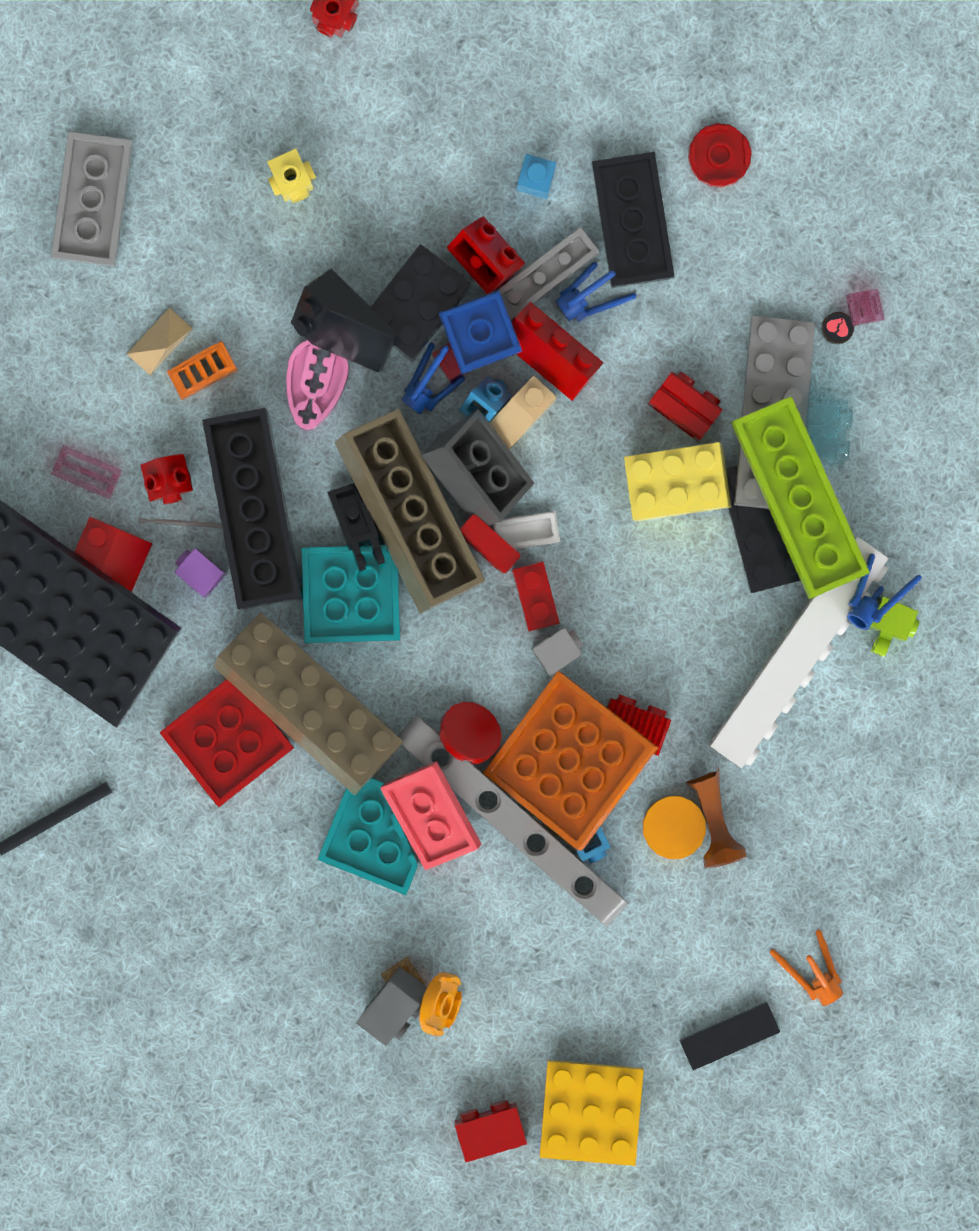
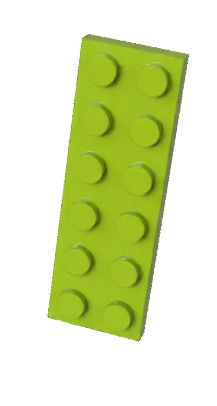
M792 396L734 420L731 423L809 600L869 574V569Z

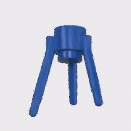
M593 262L568 288L559 293L561 297L556 299L555 302L568 321L576 318L580 322L587 316L634 300L637 295L631 293L584 310L583 308L588 306L585 297L615 276V272L610 271L580 292L577 288L598 266L597 262Z
M433 342L429 343L410 383L404 390L406 393L401 400L419 414H422L425 408L431 412L438 402L465 381V376H460L436 396L430 397L433 391L426 385L448 352L449 347L447 345L443 346L421 381H419L435 347Z
M874 554L869 555L866 563L869 572H871L875 560ZM869 574L862 576L854 596L848 603L852 607L847 614L848 620L856 627L868 630L873 622L879 623L884 614L902 599L922 579V576L916 575L880 609L877 600L884 591V587L879 586L871 597L863 596L861 598Z

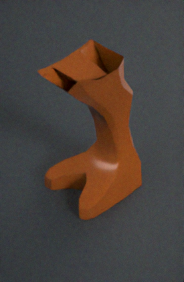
M719 766L716 772L687 781L686 785L691 786L697 793L711 835L710 848L703 857L705 869L720 867L746 858L745 847L733 839L724 821L721 805Z

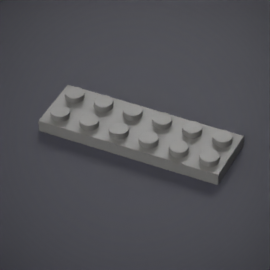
M752 316L750 318L742 417L792 396L806 428L815 322ZM739 442L734 505L769 509Z

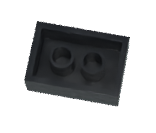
M420 244L376 299L371 308L398 334L393 348L413 363L443 325L439 313L458 306L471 289V283Z

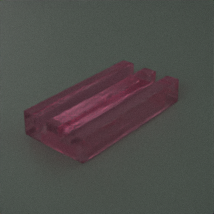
M63 445L51 475L111 499L123 470ZM67 454L113 473L111 479L65 460ZM65 466L107 484L106 491L60 472L61 467Z

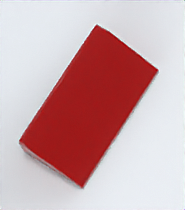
M472 515L460 528L466 543L500 573L506 574L519 560L520 553L477 515Z

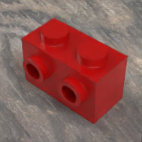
M484 216L463 228L446 247L487 295L507 283L525 264L517 252L496 231V228Z

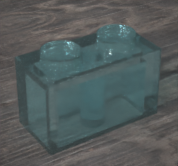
M809 398L806 430L821 464L824 466L840 467L844 464V460L849 459L850 441H845L846 428H851L853 410L848 409V401Z

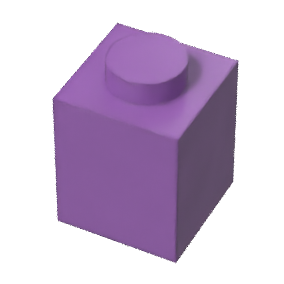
M196 548L192 552L187 549L175 563L178 568L174 573L205 598L209 596L227 574Z

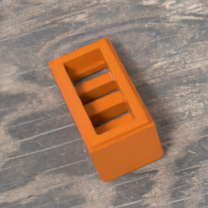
M220 341L167 371L181 400L237 372L238 369L226 346ZM217 353L224 365V368L221 370L218 369L212 357ZM205 359L214 373L209 377L201 363ZM194 365L203 379L198 383L190 369ZM182 371L185 372L192 385L188 389H186L179 376V373Z

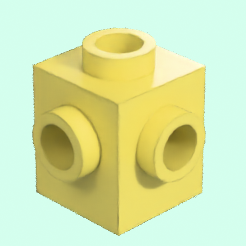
M297 149L267 161L273 174L272 177L268 178V181L275 196L282 194L285 202L291 200L292 203H296L307 198L310 195L309 191L314 190L311 180L316 179V176L309 161L302 163ZM290 176H296L294 180H288Z

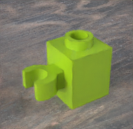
M880 597L877 601L880 606L879 609L890 599ZM897 602L884 614L879 623L873 622L870 628L879 631L870 652L885 657L892 637L900 641H907L908 636L913 638L920 623V620L916 619L919 611Z

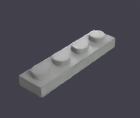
M581 227L498 289L511 321L530 301L535 304L600 254V251Z

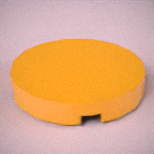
M666 796L657 800L646 811L643 819V835L648 846L657 855L667 859H682L693 854L702 845L706 835V820L701 809L691 800L681 796Z
M440 972L428 985L421 1003L419 1019L421 1029L426 1034L442 1036L444 1034L443 1029L445 1027L450 1028L453 1025L462 1001V992L457 991L458 986L461 985L457 975Z

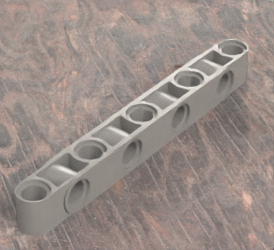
M417 714L398 735L404 741L401 745L425 766L433 763L431 755L435 749H445L440 740L439 733ZM449 753V762L444 766H440L452 790L595 918L608 927L629 903L484 775L474 764L467 760L462 762L455 759ZM484 791L494 792L498 799L496 805L492 808L481 806L479 803L480 794ZM535 833L545 838V845L537 851L531 850L527 846L528 837ZM587 876L592 880V888L588 892L580 893L575 889V881L579 877Z

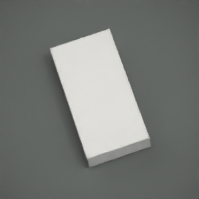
M556 511L506 518L499 523L493 524L494 531L515 550L560 543Z

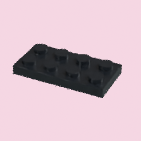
M655 152L592 161L608 272H615V276L610 279L611 288L674 279Z
M737 466L726 468L732 506L728 510L750 594L801 581L770 510L734 505Z

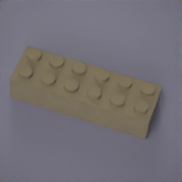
M400 409L344 433L334 442L420 614L473 589L485 581L427 463L421 457L422 453Z
M262 612L218 655L213 667L353 795H356L404 742Z

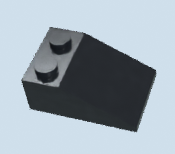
M329 269L304 287L290 322L296 332L305 337L312 345L376 372H380L383 369L398 336L332 269Z

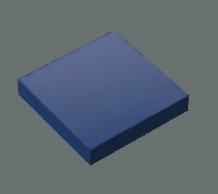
M499 290L439 313L461 374L522 352Z

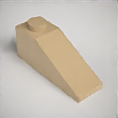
M533 375L490 424L510 450L556 402L557 397Z

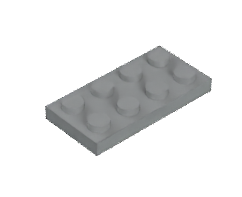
M68 131L52 245V259L116 267L133 146L132 140Z

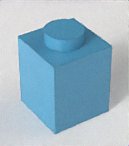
M526 154L517 183V191L547 199L557 163Z

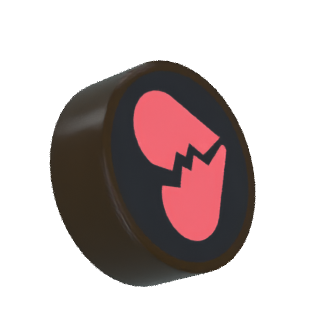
M843 312L831 313L822 323V335L831 344H843L854 333L853 320Z

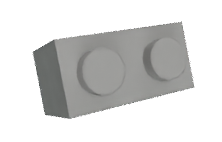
M563 628L531 650L548 676H551L583 655L579 649L584 645L574 630L567 632Z

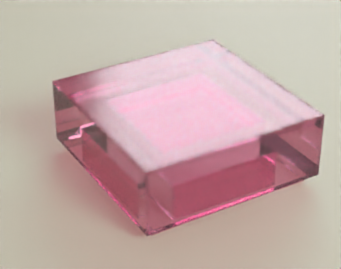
M878 289L846 295L853 327L885 320Z

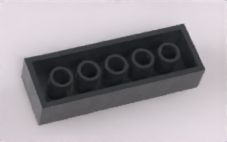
M266 408L203 419L202 422L237 609L245 610L303 599L269 411Z

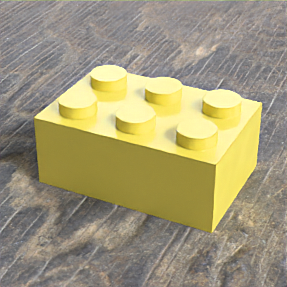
M720 442L624 457L632 519L634 521L732 507L723 444Z

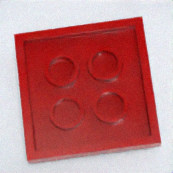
M227 679L159 732L218 808L295 748L276 723Z

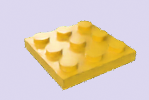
M547 1060L539 1157L636 1166L644 1069L640 1067Z

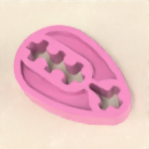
M308 340L299 344L292 352L286 375L289 407L295 423L304 430L315 429L330 415L344 391L349 375L348 360L331 353L330 358L325 357L323 359V366L327 368V372L321 373L319 376V381L324 384L323 389L317 388L316 393H311V388L306 385L307 380L311 381L314 379V372L310 370V366L317 364L318 357L313 352L314 349L320 350V348L312 345ZM313 399L312 412L317 417L315 420L310 419L308 424H304V420L299 416V412L306 411L309 400Z

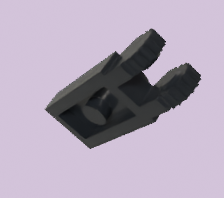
M355 483L327 492L349 551H352L358 570H366V560L359 547L368 544L371 545L374 560L378 565L385 563V558L378 542V532Z

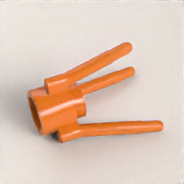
M816 930V936L829 974L828 972L822 973L813 957L807 955L806 960L816 976L811 981L813 986L776 950L771 949L770 954L807 991L812 1000L818 999L822 1006H826L843 995L844 992L839 986L842 981L835 970L821 930Z

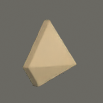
M169 307L130 349L127 355L151 375L193 328Z

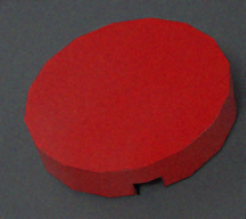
M716 123L704 127L695 135L689 146L688 161L691 171L699 181L712 187H726L735 184L744 177L751 163L752 151L748 139L737 128L730 124Z
M460 702L452 705L441 718L440 740L445 749L455 759L462 762L467 760L472 761V764H479L488 760L500 746L502 738L500 725L495 716L479 704Z

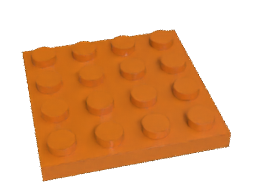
M557 671L483 774L575 849L582 851L658 747L564 673Z

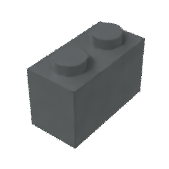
M399 966L365 1008L356 1024L385 1046L394 1037L400 1040L410 1027L407 1020L411 1016L417 1019L420 1015V1007L427 987Z

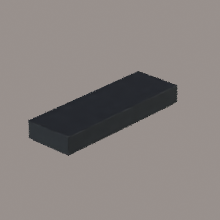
M765 1002L679 1041L694 1071L778 1034L780 1030L768 1003Z

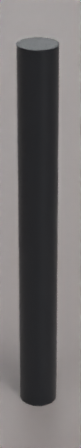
M104 782L1 841L0 855L8 853L111 794L110 786L107 782Z

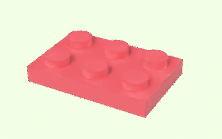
M437 761L388 781L380 787L425 870L475 851L482 845Z

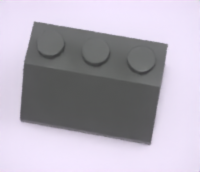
M479 409L474 410L439 435L421 454V457L466 516L470 518L472 515H477L488 526L501 522L534 484L533 480Z

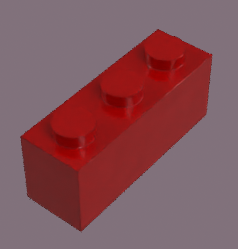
M531 301L511 322L522 352L516 355L571 401L585 388L604 363Z

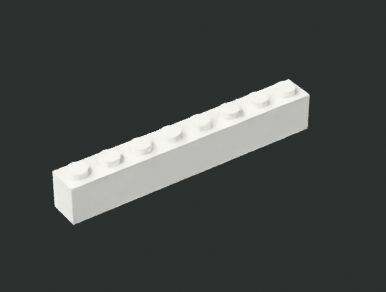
M857 536L854 538L865 563H867L870 554L875 555L871 572L861 596L863 598V596H870L866 591L873 581L879 583L887 572L888 568L885 566V563L889 558ZM860 578L809 600L708 744L709 747L739 768H742L745 764L750 766L760 753V750L756 747L763 737L768 740L777 729L778 724L775 722L781 712L787 714L797 700L793 696L800 685L803 688L807 686L815 674L811 669L819 659L823 662L833 649V646L829 644L836 633L841 636L851 622L848 620L847 614L852 607L848 603L855 594Z

